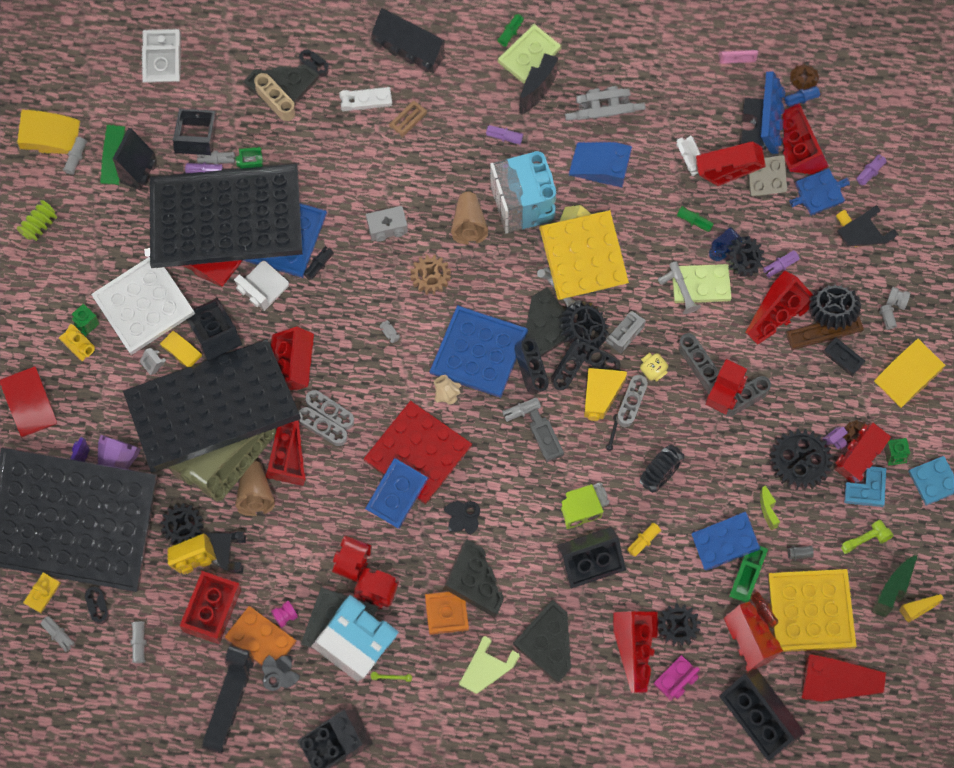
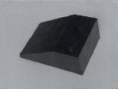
M128 128L113 157V162L120 183L141 191L143 185L146 186L149 181L150 171L156 168L157 160L152 149L132 128Z
M218 298L194 308L195 314L186 319L207 361L242 345L234 324Z

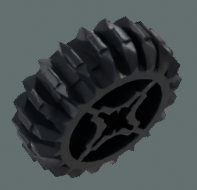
M834 283L832 286L826 284L825 288L820 287L818 291L814 292V296L810 299L809 310L811 318H814L815 323L820 322L821 327L826 325L828 330L831 327H834L835 330L841 327L844 330L846 325L851 327L852 322L856 323L861 312V302L855 290L850 291L849 286L844 288L842 284L836 286Z
M585 301L581 303L575 302L562 313L563 317L559 320L562 324L559 326V329H562L563 332L560 336H565L564 342H570V346L575 340L583 339L598 348L601 347L607 340L606 336H608L609 332L606 329L610 326L605 324L608 318H603L604 311L599 312V306L593 308L592 303L586 304ZM575 314H578L577 322L573 323ZM592 331H595V334H594L593 339L590 340V336L592 335ZM579 346L577 347V350H578V351H579V350H582V351H584V352H587V351L583 348V346H582V347H579Z
M673 444L666 446L646 467L640 477V483L646 490L652 493L658 491L678 470L684 461L685 455Z

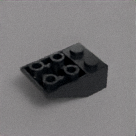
M343 709L297 740L311 768H333L373 745L356 709Z

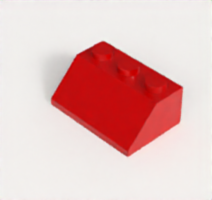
M297 326L272 334L271 339L272 351L289 390L306 388L309 383L314 333Z

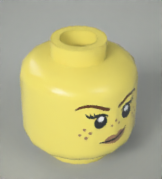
M649 353L641 359L643 363L640 366V370L648 380H655L657 382L668 373V364L659 353L654 355Z

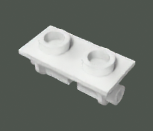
M689 136L686 140L680 138L677 140L676 146L679 148L688 166L687 169L692 176H695L698 173L696 155H700V152L692 136Z

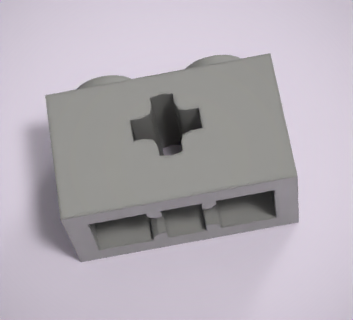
M402 206L366 214V222L372 241L380 242L386 240L387 237H401L408 233V226Z

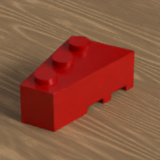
M299 421L291 422L276 429L266 478L304 486L306 479Z
M750 601L739 605L724 617L733 640L737 639L740 646L738 650L740 656L744 655L748 664L745 666L747 672L768 664L783 652L779 641L774 638L768 625L761 619L757 609Z

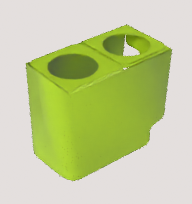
M593 485L566 492L567 499L561 502V511L567 529L591 522L593 520L589 521L588 519L595 515H601L597 519L602 518L603 509ZM577 521H582L580 524L576 526H570L571 524Z

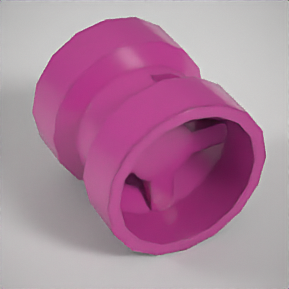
M289 601L283 603L282 608H275L271 611L280 628L284 627L289 620L293 621L298 618Z

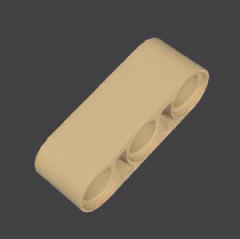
M265 73L258 74L255 77V87L258 95L283 121L292 120L295 117L294 102L269 75Z

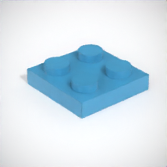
M944 456L908 471L926 506L954 495V474Z

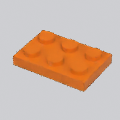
M248 606L224 637L234 646L249 650L253 660L261 666L268 655L276 661L279 657L287 655L297 642L250 606Z

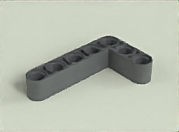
M686 333L680 338L679 352L704 389L710 394L719 370L693 334ZM688 342L692 346L686 347L683 345V343ZM694 358H700L702 362H696ZM704 373H710L713 377L708 378ZM760 376L747 383L742 393H737L735 397L737 403L734 409H729L727 414L723 415L726 417L734 416L765 398L771 388L770 380L765 376ZM762 385L766 390H760L757 386ZM746 394L750 399H743L741 395Z

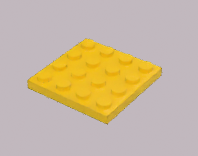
M610 210L539 227L558 300L629 283Z
M847 569L768 573L774 638L779 641L783 652L856 648Z

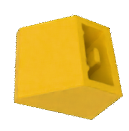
M201 534L168 548L169 566L182 574L191 573L194 568L199 566H208L213 560L217 559L210 538L206 534Z

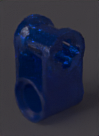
M732 227L728 228L712 242L709 257L716 262L722 261L727 257L725 253L730 252L727 246L733 245L732 240H737V237L741 236Z

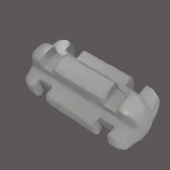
M389 321L382 322L380 329H383L382 331L385 336L391 339V343L397 342L400 335H397V331L391 324L389 325Z
M600 482L594 484L593 487L601 507H604L610 501L607 500V493Z

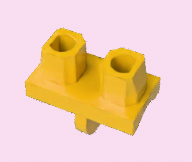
M72 324L59 337L65 346L81 361H84L86 357H89L95 351V346Z
M42 573L23 603L42 613L61 583Z

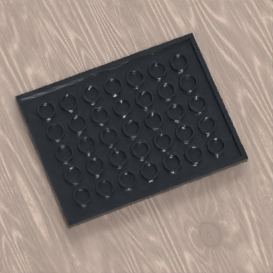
M297 163L150 177L151 269L303 255Z
M268 339L123 390L151 473L301 419Z
M1 447L0 567L40 575L45 573L50 577L138 592L158 474Z

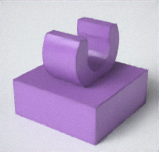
M838 427L822 438V440L827 441L826 445L833 444L837 449H842L847 445L843 436L848 432L844 427Z

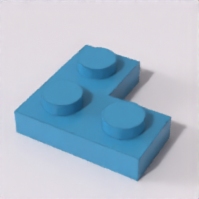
M867 468L865 470V484L846 482L844 503L884 507L886 468Z

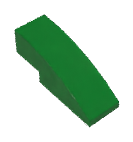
M107 125L101 165L100 183L119 185L120 180L113 157L127 132L125 126Z
M760 546V550L744 556L729 597L744 603L749 602L766 557L767 548Z

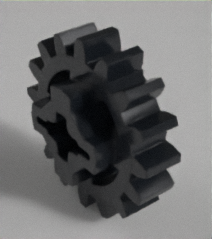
M750 236L737 237V240H732L733 245L727 246L730 252L725 253L726 256H729L726 263L731 264L729 270L734 269V275L739 274L740 277L753 276V273L759 272L757 268L763 267L760 262L765 260L764 257H761L764 250L759 249L762 244H756V238L751 239Z
M182 503L181 508H178L175 504L174 510L168 508L169 514L162 515L165 521L160 522L161 526L164 527L161 529V532L166 534L164 536L166 540L171 539L172 545L176 542L178 544L194 538L196 535L202 534L199 529L204 528L203 523H200L203 521V518L198 516V509L193 511L192 505L186 508L185 504ZM191 517L195 520V526L190 523ZM183 522H185V524H186L185 526H184V525H181V527L178 526V524H183ZM169 524L174 527L173 533L169 530Z
M676 603L674 609L669 605L667 612L664 610L661 612L662 617H659L657 621L661 624L657 626V630H662L659 636L666 637L665 643L671 641L672 647L679 643L680 648H682L684 642L689 646L691 644L690 639L694 641L697 639L695 634L700 633V629L697 627L700 626L701 621H696L698 614H692L693 608L686 610V604L679 608L678 603ZM688 620L691 621L692 629L688 625ZM683 621L682 627L680 626L674 631L676 624ZM666 622H667L668 625H670V631H669V632H668V630H667V628H666Z

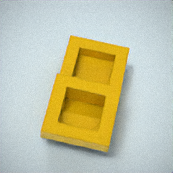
M174 331L160 343L162 348L172 354L185 367L193 366L202 357V354Z

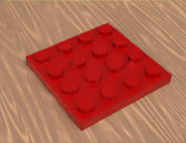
M410 400L365 456L364 461L385 475L392 461L396 458L427 476L429 479L417 498L426 505L472 447V443Z

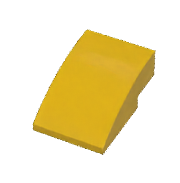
M21 110L18 146L20 149L39 150V153L68 154L72 150L76 137H78L80 120L49 112Z
M917 339L874 382L902 408L943 371L945 364Z

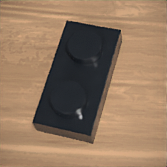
M837 337L823 351L827 357L852 377L866 362Z

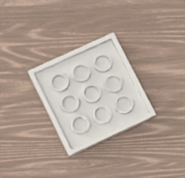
M150 257L91 294L131 355L195 314L165 267L151 269Z

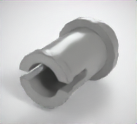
M891 305L880 307L881 311H879V314L883 317L885 329L889 330L897 327L893 314L894 308Z

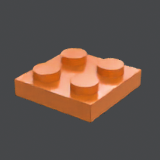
M450 592L425 594L429 635L469 631L466 601Z

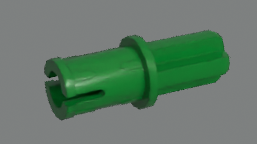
M516 14L511 22L505 25V30L497 39V42L506 47L512 37L517 35V30L524 22V17Z
M682 206L677 213V217L691 223V226L695 225L707 232H710L713 228V222L699 216L698 212L694 213Z

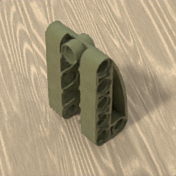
M276 428L168 468L178 479L188 485L195 484L208 497L215 501H221L275 436Z

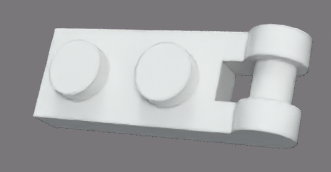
M390 87L358 91L343 90L339 93L342 100V111L392 106ZM349 99H355V102L351 103Z

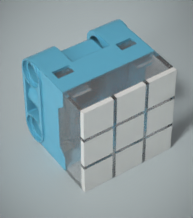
M535 151L490 163L491 189L505 234L549 223L554 220L556 188L552 173L542 152Z

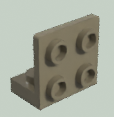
M780 153L764 155L766 167L748 174L750 195L759 196L787 192L784 155Z

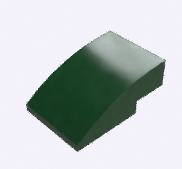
M911 556L891 575L879 593L871 613L886 618L893 609L895 601L900 602L907 592L918 556Z

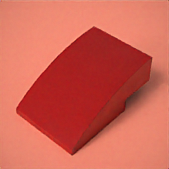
M243 260L184 265L183 267L192 270L195 275L223 287Z
M36 366L0 379L1 388L21 438L58 424Z

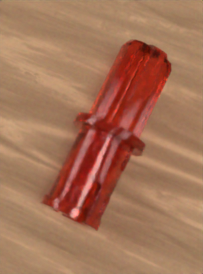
M755 592L750 598L757 608V613L763 618L769 628L775 627L779 620L772 612L771 605L765 602L760 592Z

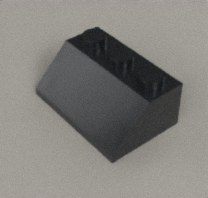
M612 527L556 545L561 565L571 589L626 571L619 537Z

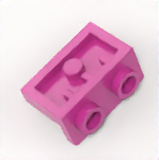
M681 655L653 685L670 701L674 698L678 700L685 693L683 688L688 683L693 685L699 678L697 674L700 669L698 667L694 668Z

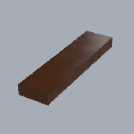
M858 317L856 323L852 322L851 327L846 325L844 330L841 327H838L837 330L831 327L828 330L826 325L821 327L820 323L787 331L786 337L791 350H796L833 340L836 337L840 338L863 332L864 328L860 317Z

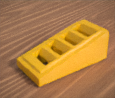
M940 594L902 605L899 611L905 620L910 623L939 605L944 597Z

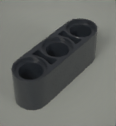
M525 338L515 345L514 350L527 391L530 394H538L548 388L549 382L536 341L533 338ZM524 344L527 345L528 352L524 349ZM529 362L533 364L534 370L530 368ZM535 380L539 383V388L536 387Z

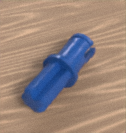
M817 86L807 90H799L798 93L784 98L785 105L805 104L808 100L819 98L820 91Z

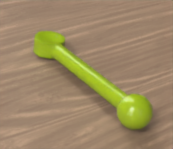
M372 672L370 675L372 680L381 678L405 680L406 682L412 681V675L410 674L398 676L381 675L377 672Z

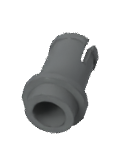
M792 545L791 548H788L787 554L789 560L796 561L800 558H813L814 550L812 545L801 547Z

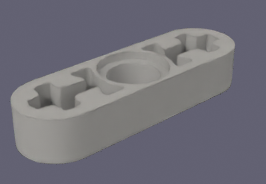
M642 375L633 376L628 385L616 417L617 423L622 427L632 425L648 385L646 378ZM637 381H640L641 386L639 387L638 391L635 392V383H637ZM634 397L637 400V404H628L627 398ZM626 410H629L630 412L628 415L627 421H624L623 416L625 415Z
M317 390L307 393L306 404L309 408L345 430L353 427L354 416L351 412ZM318 396V401L322 403L321 409H319V403L315 401L311 403V397L315 398ZM328 406H333L336 409L331 415L324 412ZM339 411H341L340 416L346 419L349 417L350 423L345 422L342 424V419L338 417Z
M304 407L299 410L301 419L298 421L301 425L335 446H342L346 443L347 432L344 428L311 408ZM303 414H310V418L315 421L313 426H311V420H303ZM319 423H326L328 425L327 430L319 431L317 429ZM333 427L332 430L337 435L342 433L343 439L335 440V435L330 432L331 428Z

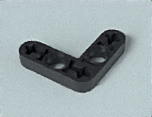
M577 339L571 344L553 373L551 383L557 390H565L584 361L598 369L615 371L620 370L621 363L614 355L583 339ZM583 346V348L587 351V354L582 350L578 351L577 347ZM594 353H600V358L597 361L591 360ZM606 360L607 362L614 363L615 365L614 367H609L604 361ZM568 361H575V365L573 368H566V363ZM562 378H563V380H564L563 383H562V382H559V383L557 382L558 379H562Z

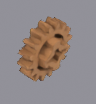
M426 255L425 260L419 257V263L414 262V268L410 270L412 274L410 279L414 281L413 287H418V292L425 290L426 295H428L429 291H432L433 295L436 294V290L443 292L442 287L447 288V281H451V269L448 268V263H443L442 257L437 260L436 255H433L432 258ZM440 269H441L442 272H443V277H442L441 274L439 273V270H440ZM418 273L422 276V280L419 279Z

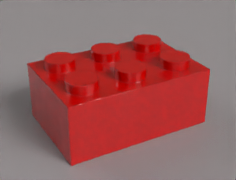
M202 571L180 623L182 632L220 645L241 592L240 584Z

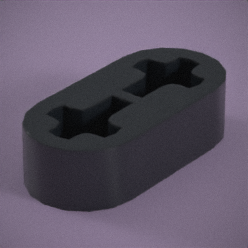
M310 49L300 52L299 62L301 65L306 64L317 72L320 77H325L329 73L327 61ZM304 56H305V57L310 56V60L306 59V60L304 61ZM317 65H318L319 67L324 66V70L320 69V70L318 71Z
M91 587L85 592V600L90 617L94 623L104 624L109 618L104 595L98 587ZM93 592H95L97 595L99 594V596H97L98 603L96 604L94 603L92 598L89 599V597L92 596ZM98 607L100 608V611L102 613L105 612V614L102 615V619L94 617L95 615H97L96 608Z

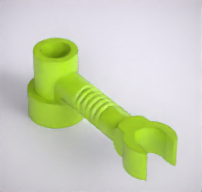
M878 520L871 525L872 530L855 539L844 542L841 549L844 554H847L874 537L882 544L890 540L894 535L889 528H886L882 520Z

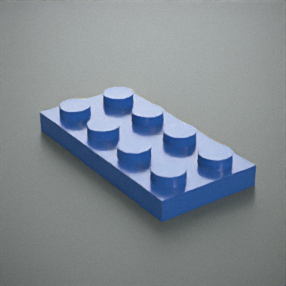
M774 71L766 72L761 138L770 153L778 154L779 146H781L780 130L783 129L781 114L784 113L782 100L785 98V88L781 86L780 79L776 77Z

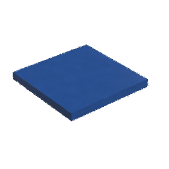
M300 203L303 255L243 261L256 265L266 261L277 271L303 278L327 211Z
M457 305L430 369V374L437 377L447 375L449 379L460 383V385L501 398L517 360L514 350L515 345L526 338L528 328Z

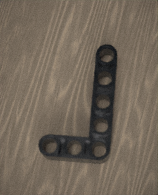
M233 645L229 646L225 656V664L228 671L202 743V749L219 754L224 752L223 746L226 745L231 732L229 728L233 726L238 712L236 708L240 706L244 694L243 688L247 686L251 674L249 671L254 665V660L249 650Z

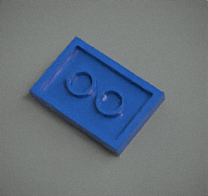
M394 458L365 509L400 529L429 478Z
M747 512L691 534L705 571L761 549Z

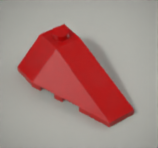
M800 103L784 110L783 155L789 171L814 174L829 167Z
M784 270L770 287L745 333L757 345L775 334L776 328L783 323L787 326L791 323L790 319L797 314L799 317L804 315L809 310L810 299L814 295L797 276Z
M613 612L614 635L631 693H647L651 674V667L648 665L650 656H654L655 652L651 648L652 639L657 638L658 635L657 612Z
M809 654L806 659L801 699L825 702L884 693L886 673L828 657Z

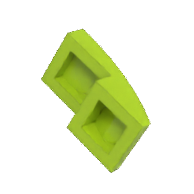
M765 485L760 492V503L764 518L772 531L779 526L780 520L772 510L776 500Z

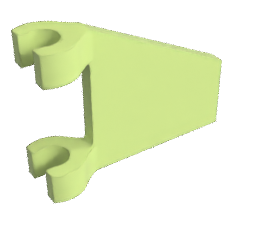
M484 636L459 685L476 694L514 668L520 654L512 650L507 663H504L486 653L492 641Z

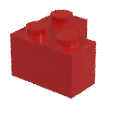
M726 359L707 397L705 405L725 415L729 409L733 410L737 403V399H735L737 393L741 394L746 385L745 383L748 379L745 376L747 369Z

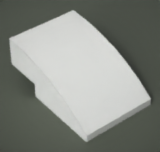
M179 29L143 30V83L180 82L181 32Z

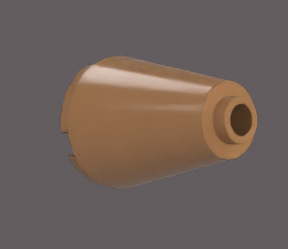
M465 192L458 199L451 227L452 238L458 243L469 245V241H476L477 244L488 236V226L477 195L472 192Z
M256 460L240 478L235 502L238 512L246 516H257L255 512L263 511L264 515L275 507V500L262 464Z

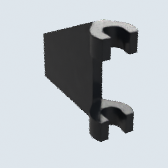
M877 205L836 231L847 246L887 244L899 235L893 229L885 236H882L871 219L881 212Z
M244 532L202 533L210 538L217 558L212 561V564L230 573L243 574L244 566L241 562L230 563V551L232 542L246 543Z

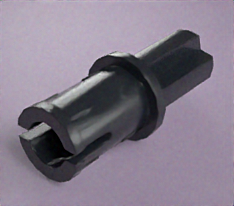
M325 246L319 255L312 259V263L304 272V276L308 280H312L321 269L325 268L326 262L334 255V252Z

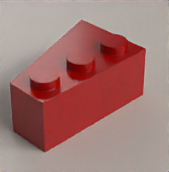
M746 142L745 144L696 155L699 176L717 186L766 167L763 148L755 142Z
M873 422L868 425L864 424L858 432L860 436L848 444L847 449L849 450L845 455L841 454L835 462L837 466L834 470L851 483L862 481L864 478L862 474L867 468L869 469L872 466V461L881 453L891 438L889 434Z

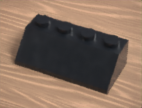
M381 8L371 33L373 44L378 48L383 47L387 49L393 56L404 58L409 64H416L424 72L434 74L445 58V40Z
M757 668L742 675L719 695L768 762L806 734Z

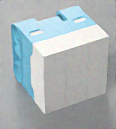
M350 595L342 603L335 616L311 647L358 682L367 675L384 650L398 635L399 631L386 621L379 622L365 611V605Z

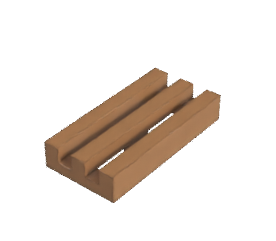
M413 100L389 124V127L393 128L401 137H404L427 114V110ZM416 107L399 126L396 125L409 111ZM419 111H421V112L402 130V128H403Z

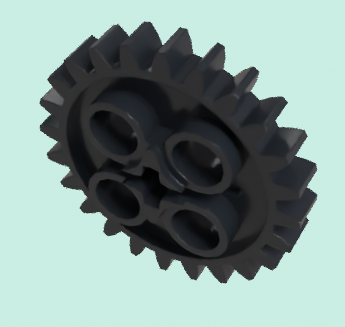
M797 428L795 434L789 430L788 436L783 433L781 439H776L775 443L777 445L773 444L771 448L773 451L770 452L769 456L773 459L770 460L769 464L775 465L771 471L778 472L775 478H783L781 484L786 481L789 482L788 488L794 484L796 490H798L799 486H802L803 490L806 491L807 485L814 489L815 483L820 486L822 483L821 479L825 481L827 479L826 474L831 472L829 467H832L833 462L829 460L833 458V455L828 454L831 447L825 448L827 441L821 442V435L815 438V431H812L809 435L807 434V429L800 433L799 428ZM799 444L806 445L808 449H801ZM815 450V452L807 455L810 451ZM788 454L792 459L786 460L783 455ZM806 456V458H805L804 461H803V460H800V461H798V463H796L797 460H798V457H799L800 459H802L803 457ZM816 459L818 460L819 464L814 465L813 463H811L810 460ZM794 463H796L791 469H788V468H787V467L793 465ZM795 470H802L804 475H798Z

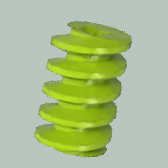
M41 200V205L37 204L36 210L30 212L31 216L28 215L26 221H22L21 226L17 227L18 232L28 240L33 239L37 241L38 238L35 234L37 233L42 236L43 233L40 229H48L45 223L52 224L50 218H58L54 209L44 200Z

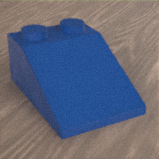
M577 142L569 176L622 188L632 146L616 142Z

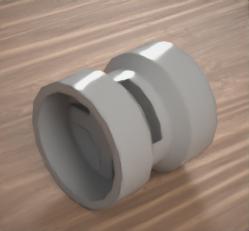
M892 287L886 304L896 305L899 309L905 310L911 292H902L898 288Z

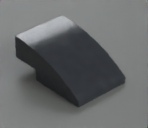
M544 53L539 68L531 67L520 95L519 114L523 115L531 110L549 91L557 76L558 57Z

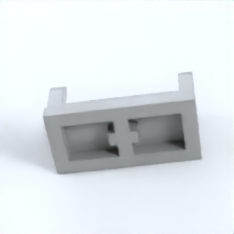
M630 311L617 328L606 338L605 342L621 354L645 327L646 320Z

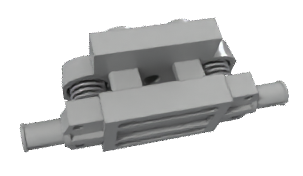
M618 86L607 87V89H604L605 91L601 92L600 89H591L585 95L576 96V104L585 106L579 105V107H583L579 108L582 110L565 113V120L594 119L645 110V103H629L630 90L618 89ZM608 100L609 106L603 105V107H600L599 101Z

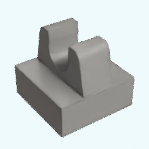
M152 348L146 349L140 360V363L150 375L157 373L158 369L166 361L165 358L160 359L158 357L160 352L158 350L154 351Z

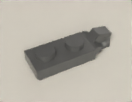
M537 409L531 411L530 418L532 423L529 425L546 463L564 456V451L549 420L546 417L541 418Z

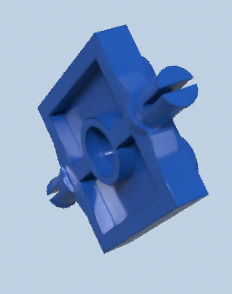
M826 169L796 181L795 185L798 189L799 197L790 200V204H792V207L803 204L810 215H814L844 203L845 199L841 193V188L849 186L850 182L848 178L837 182L830 169Z

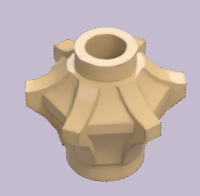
M442 375L434 381L436 390L434 400L436 403L447 402V404H453L457 401V395L461 393L459 390L461 387L460 383L453 382L447 375Z

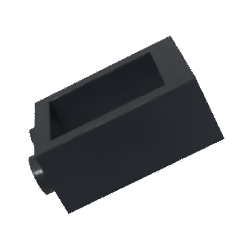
M179 109L173 136L174 153L211 156L217 125L216 111ZM184 125L209 126L208 137L182 136Z

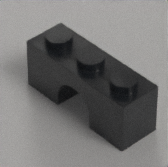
M745 97L742 122L753 124L755 129L742 130L740 145L746 142H755L763 150H766L767 146L761 138L764 99Z

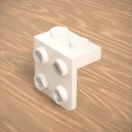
M262 261L245 279L240 274L234 279L237 285L236 289L242 295L246 294L254 306H259L264 311L289 286V282L266 261Z

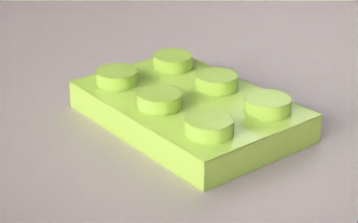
M534 24L498 58V63L525 84L531 67L539 68L544 53L554 56L561 49V45Z
M728 264L679 266L694 303L731 301ZM672 278L674 303H685L675 278Z

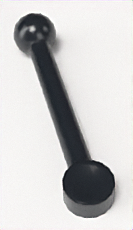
M617 414L613 418L614 425L609 444L606 445L607 451L613 450L612 444L618 425L616 421Z

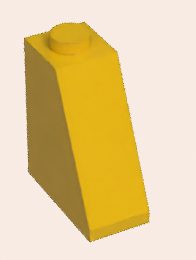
M588 369L584 417L591 421L604 419L626 381V371Z

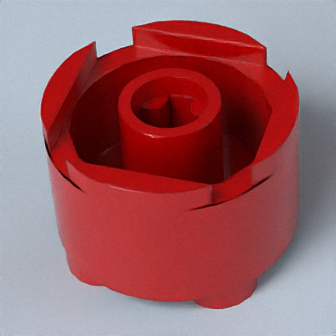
M344 536L340 552L337 551L334 555L333 563L335 564L332 572L357 582L361 570L366 568L368 564L366 562L367 556L370 557L372 545Z
M369 568L362 569L354 590V598L363 602H371V605L377 606V609H382L383 606H391L399 581L395 582V577L382 571L376 570L375 573H370Z

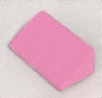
M758 50L719 52L721 64L755 62L758 55Z

